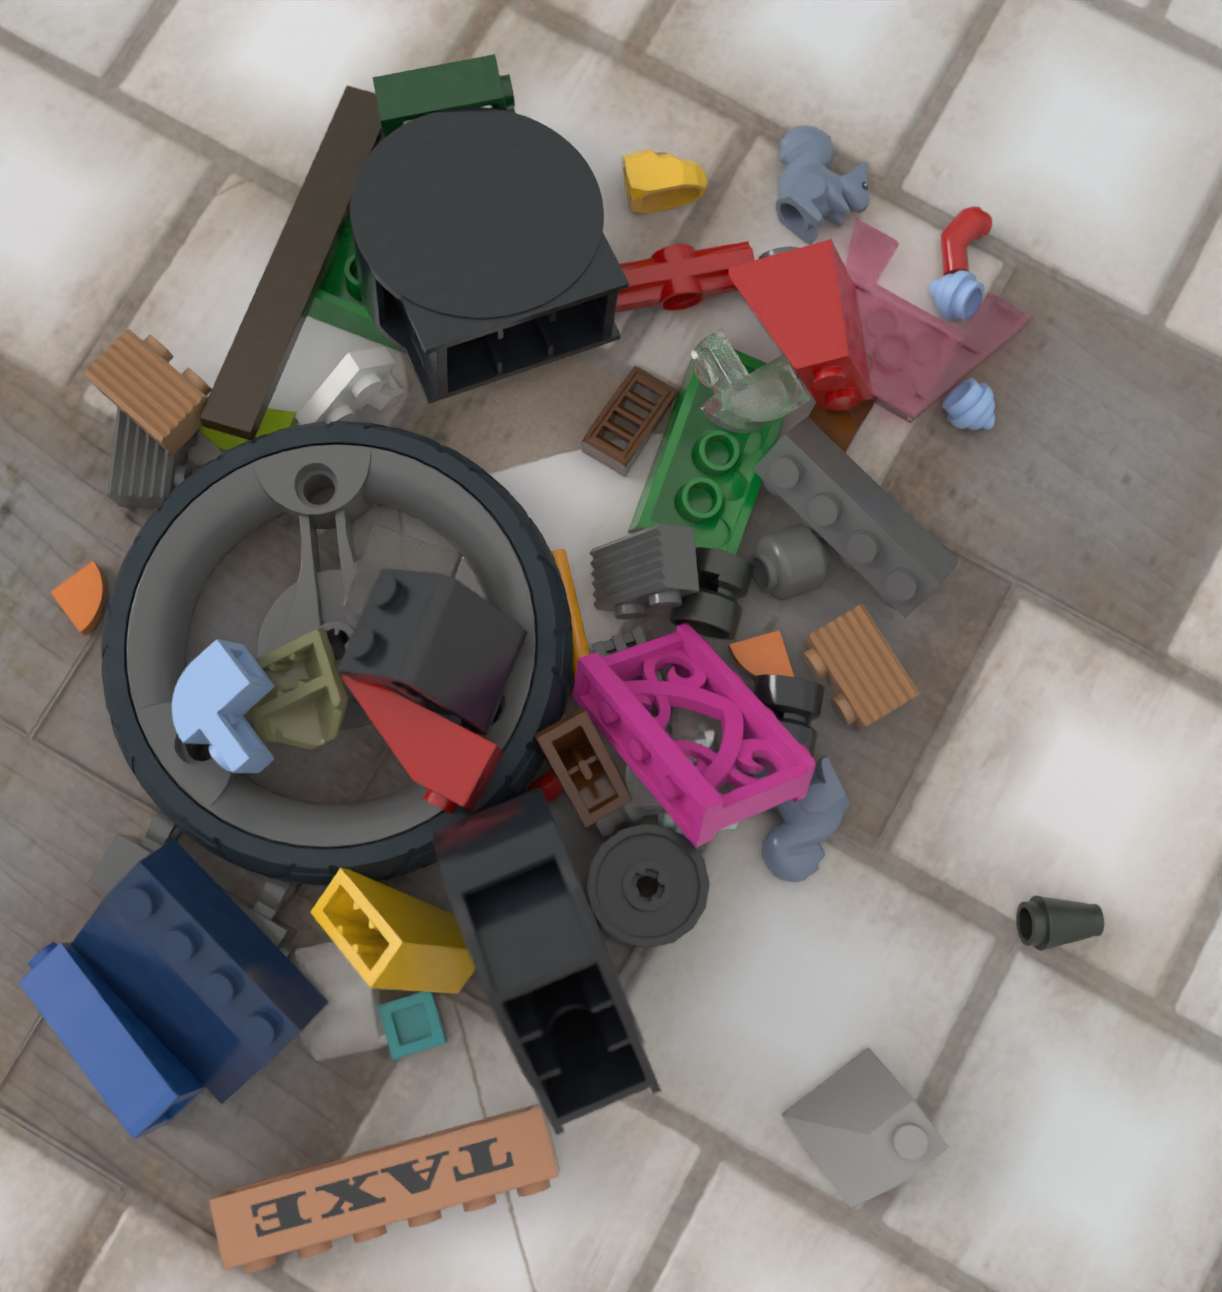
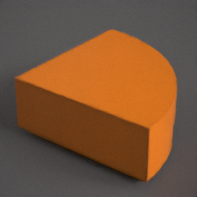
M92 561L50 592L78 631L85 636L97 626L102 617L101 611L105 602L107 581L99 564Z
M780 630L735 642L728 646L735 663L755 678L757 675L763 674L794 677Z

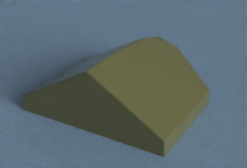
M317 628L256 659V662L275 686L250 709L257 735L262 741L278 742L313 750L329 744L338 738L348 698L325 628Z

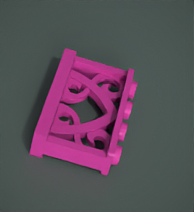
M689 623L677 626L676 632L605 657H601L598 652L578 658L572 698L581 708L584 707L591 721L695 847L714 840L716 832L791 799L796 802L806 797L816 766L814 758L810 755L807 748L799 743L777 720L772 710L765 707L744 684L742 678L727 666L715 653L709 642L703 639ZM672 665L673 668L669 670L667 681H658L655 671ZM674 668L677 670V672H678L682 677L678 676V675L675 673ZM641 676L643 677V680L630 681ZM652 704H655L658 711V716L652 717L650 714ZM670 706L692 710L721 721L722 743L718 753L716 754L698 743L672 740L665 732L670 719ZM688 757L697 759L695 766ZM754 757L760 764L754 762L752 758ZM736 766L740 770L751 774L762 773L764 768L769 773V776L762 779L752 778L734 767ZM726 781L738 788L721 796L718 793Z

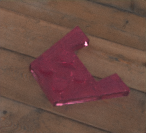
M856 218L852 228L845 267L856 287L873 398L868 400L912 423L1026 327L1034 316L998 296L988 293L965 333L876 284L895 254L899 243L892 237Z

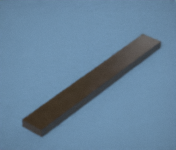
M346 86L199 417L203 427L250 441L255 439L349 219L351 195L355 179L368 155L384 137L375 93Z

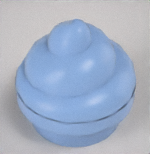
M960 270L954 274H947L940 280H933L930 283V294L934 299L937 311L944 319L950 322H955L958 319L967 322L973 318L982 303L984 285L977 282L974 274Z
M974 378L966 379L957 385L945 398L942 407L948 413L947 420L955 428H969L971 430L983 428L990 430L994 426V395L992 389L986 383L979 384Z

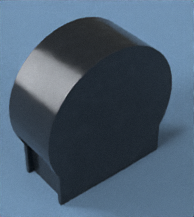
M470 107L443 110L424 115L402 125L384 138L368 155L355 179L350 203L351 226L360 293L365 308L379 331L393 345L407 355L428 404L621 339V334L614 319L618 291L628 288L629 282L603 233L604 209L600 188L593 171L583 156L556 131L527 116L495 108Z
M536 788L433 831V844L441 874L483 991L520 1070L534 1090L556 1136L565 1132L563 1125L648 1088H651L653 1094L661 1091L643 1046L645 1041L542 788Z

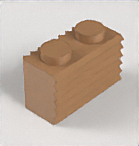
M130 329L124 330L122 336L116 338L113 345L108 346L107 352L101 353L99 360L93 361L92 367L87 368L84 375L98 391L173 456L202 426L199 417L208 399L207 395L212 389L190 368H187L180 374L172 367L169 362L174 356L155 337L149 334L144 340H141Z
M863 603L812 632L803 643L807 651L802 653V657L809 671L818 681L823 678L826 679L827 684L836 695L830 699L836 714L846 726L854 723L858 732L920 695Z

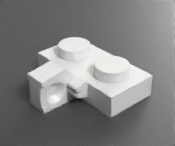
M386 347L348 352L295 416L300 425L319 422L329 424L334 421L353 422L356 418V409L361 411L367 404L380 411L395 405L403 396L405 390L399 386L391 374V369L396 362Z

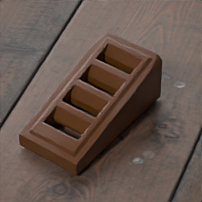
M634 366L581 441L582 452L626 477L678 395V390L639 367ZM640 384L660 396L661 398L657 404L635 393L633 390L636 385ZM628 400L650 414L644 419L623 406ZM619 416L639 429L633 434L613 421ZM608 431L627 442L626 448L622 449L603 438Z

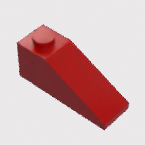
M343 674L341 678L412 780L427 789L422 799L452 815L458 805L473 812L504 752L496 744L380 684L352 680Z

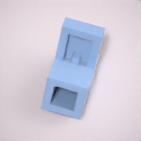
M216 639L186 667L178 679L173 693L172 717L181 741L192 744H211L209 746L211 756L225 770L232 773H260L275 758L243 715L275 686L244 644Z

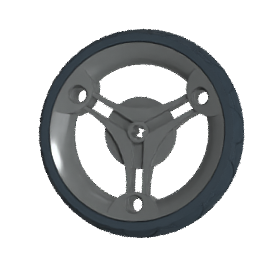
M334 421L329 424L325 422L309 423L255 437L254 440H248L217 456V459H213L201 466L180 483L168 498L164 499L138 532L133 545L124 557L112 587L111 599L105 614L101 645L102 682L113 732L127 764L142 788L165 816L192 840L214 855L232 864L272 879L292 883L298 882L304 885L329 886L340 868H344L375 881H382L417 871L420 868L437 862L432 838L433 831L521 795L528 787L535 773L538 772L545 760L535 734L560 721L566 709L573 664L571 614L563 580L542 533L510 492L479 465L450 447L440 445L439 442L401 428L349 421ZM325 487L335 488L332 499L322 505L311 503L312 496L318 490ZM373 504L402 511L419 519L437 531L458 551L474 573L483 591L485 600L528 632L500 701L502 704L501 713L496 720L492 721L486 736L478 735L496 744L504 753L473 812L459 805L453 815L422 799L427 789L416 782L394 793L357 803L325 804L293 799L256 783L249 778V773H232L225 770L213 757L209 760L201 761L197 755L199 744L183 743L173 722L172 699L178 679L186 669L187 640L193 612L210 576L238 543L259 527L284 514L291 521L300 525L301 565L299 578L269 608L259 632L257 659L317 628H325L330 645L340 639L345 645V650L347 649L348 639L356 629L369 599L371 587L377 580L374 576L360 572L353 544L351 522L363 516L370 510ZM336 528L341 569L321 572L317 529ZM334 655L337 667L339 668L342 659L339 660ZM342 679L348 702L340 730L360 728L373 723ZM382 685L383 687H385V688H387V689H389V690H391V691H393V692H395V693H397V694H399V695H401V696H403V697H405V698H407V699L413 701L414 703L420 705L419 703H417V702L414 701L413 699L409 698V697L406 696L405 694L401 693L400 691H398V690L395 689L394 687L388 686V685ZM445 710L444 714H436L449 720L452 713ZM253 723V724L250 725V726L252 727V729H253V730L255 731V733L257 734L256 729H255V725H254V723Z

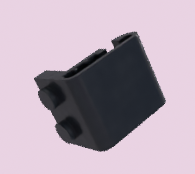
M381 568L377 580L371 587L369 599L356 629L348 640L347 649L338 671L352 680L392 686L432 712L444 714L445 710L452 713L449 721L475 734L486 736L528 632L461 581L442 573Z

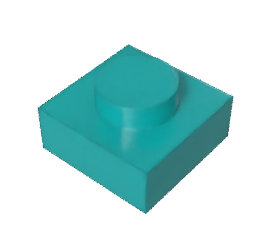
M420 992L377 1006L392 1060L448 1042L434 992Z

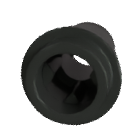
M1033 896L1030 901L1019 904L1016 913V926L1020 940L1024 945L1034 946L1037 950L1042 951L1101 936L1104 930V916L1098 904Z

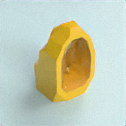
M650 149L622 155L624 186L629 208L632 212L650 214L675 209L698 200L706 192L708 183L705 171L693 160L678 159L666 152L654 153Z

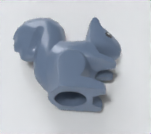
M803 125L794 127L785 133V137L778 145L780 148L778 157L786 167L778 180L779 198L776 201V211L779 222L805 243L811 245L817 239L816 227H820L823 224L824 218L836 226L842 227L845 223L843 216H847L849 212L862 213L866 210L870 200L869 185L866 177L869 164L863 162L840 177L828 169L834 157V146L830 136L823 130L814 126Z
M827 755L820 757L818 760L817 771L813 772L806 797L796 802L791 799L777 805L784 822L771 830L763 841L761 854L766 867L774 876L781 880L800 882L806 880L808 876L819 870L818 863L825 857V851L820 843L837 831L844 818L845 811L851 807ZM763 768L762 773L753 774L752 778L762 779L769 776V773Z

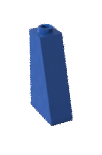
M53 942L40 950L29 961L28 965L32 970L18 983L133 1139L166 1126L206 1087L71 946L72 942L60 943L59 945Z

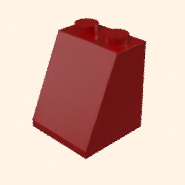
M832 239L728 268L730 279L748 307L822 411L827 409L832 411L849 410L857 406L860 401L873 398L856 287Z

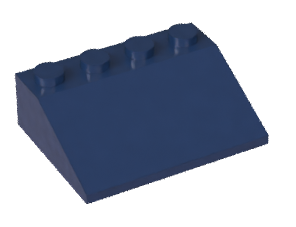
M175 839L140 860L105 896L71 943V946L221 1104L270 1062L329 1003L322 993Z

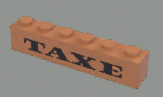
M538 1103L224 1190L211 1198L209 1203L223 1269L226 1270L242 1265L243 1273L248 1274L277 1264L276 1255L297 1250L299 1258H306L332 1249L331 1240L347 1235H353L354 1243L380 1237L387 1233L386 1225L407 1219L409 1227L425 1225L442 1218L441 1209L462 1204L464 1212L479 1210L497 1202L495 1194L517 1188L519 1197L542 1192L551 1187L549 1179L558 1177L560 1166L547 1116L541 1104Z

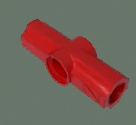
M749 241L695 250L693 246L687 244H676L657 250L650 259L620 264L629 282V287L618 291L615 313L657 305L668 311L684 310L698 305L705 297L738 291L729 277L728 268L755 260Z

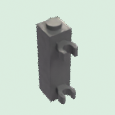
M159 811L152 820L143 841L134 836L117 833L88 882L109 893L140 860L171 840L175 839L178 841L183 831L168 819L162 811ZM269 878L255 906L221 887L291 961L297 948L291 942L298 930L277 918L291 899L297 886L287 881Z

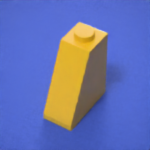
M340 868L310 912L370 988L458 994L476 969L456 915L352 870Z

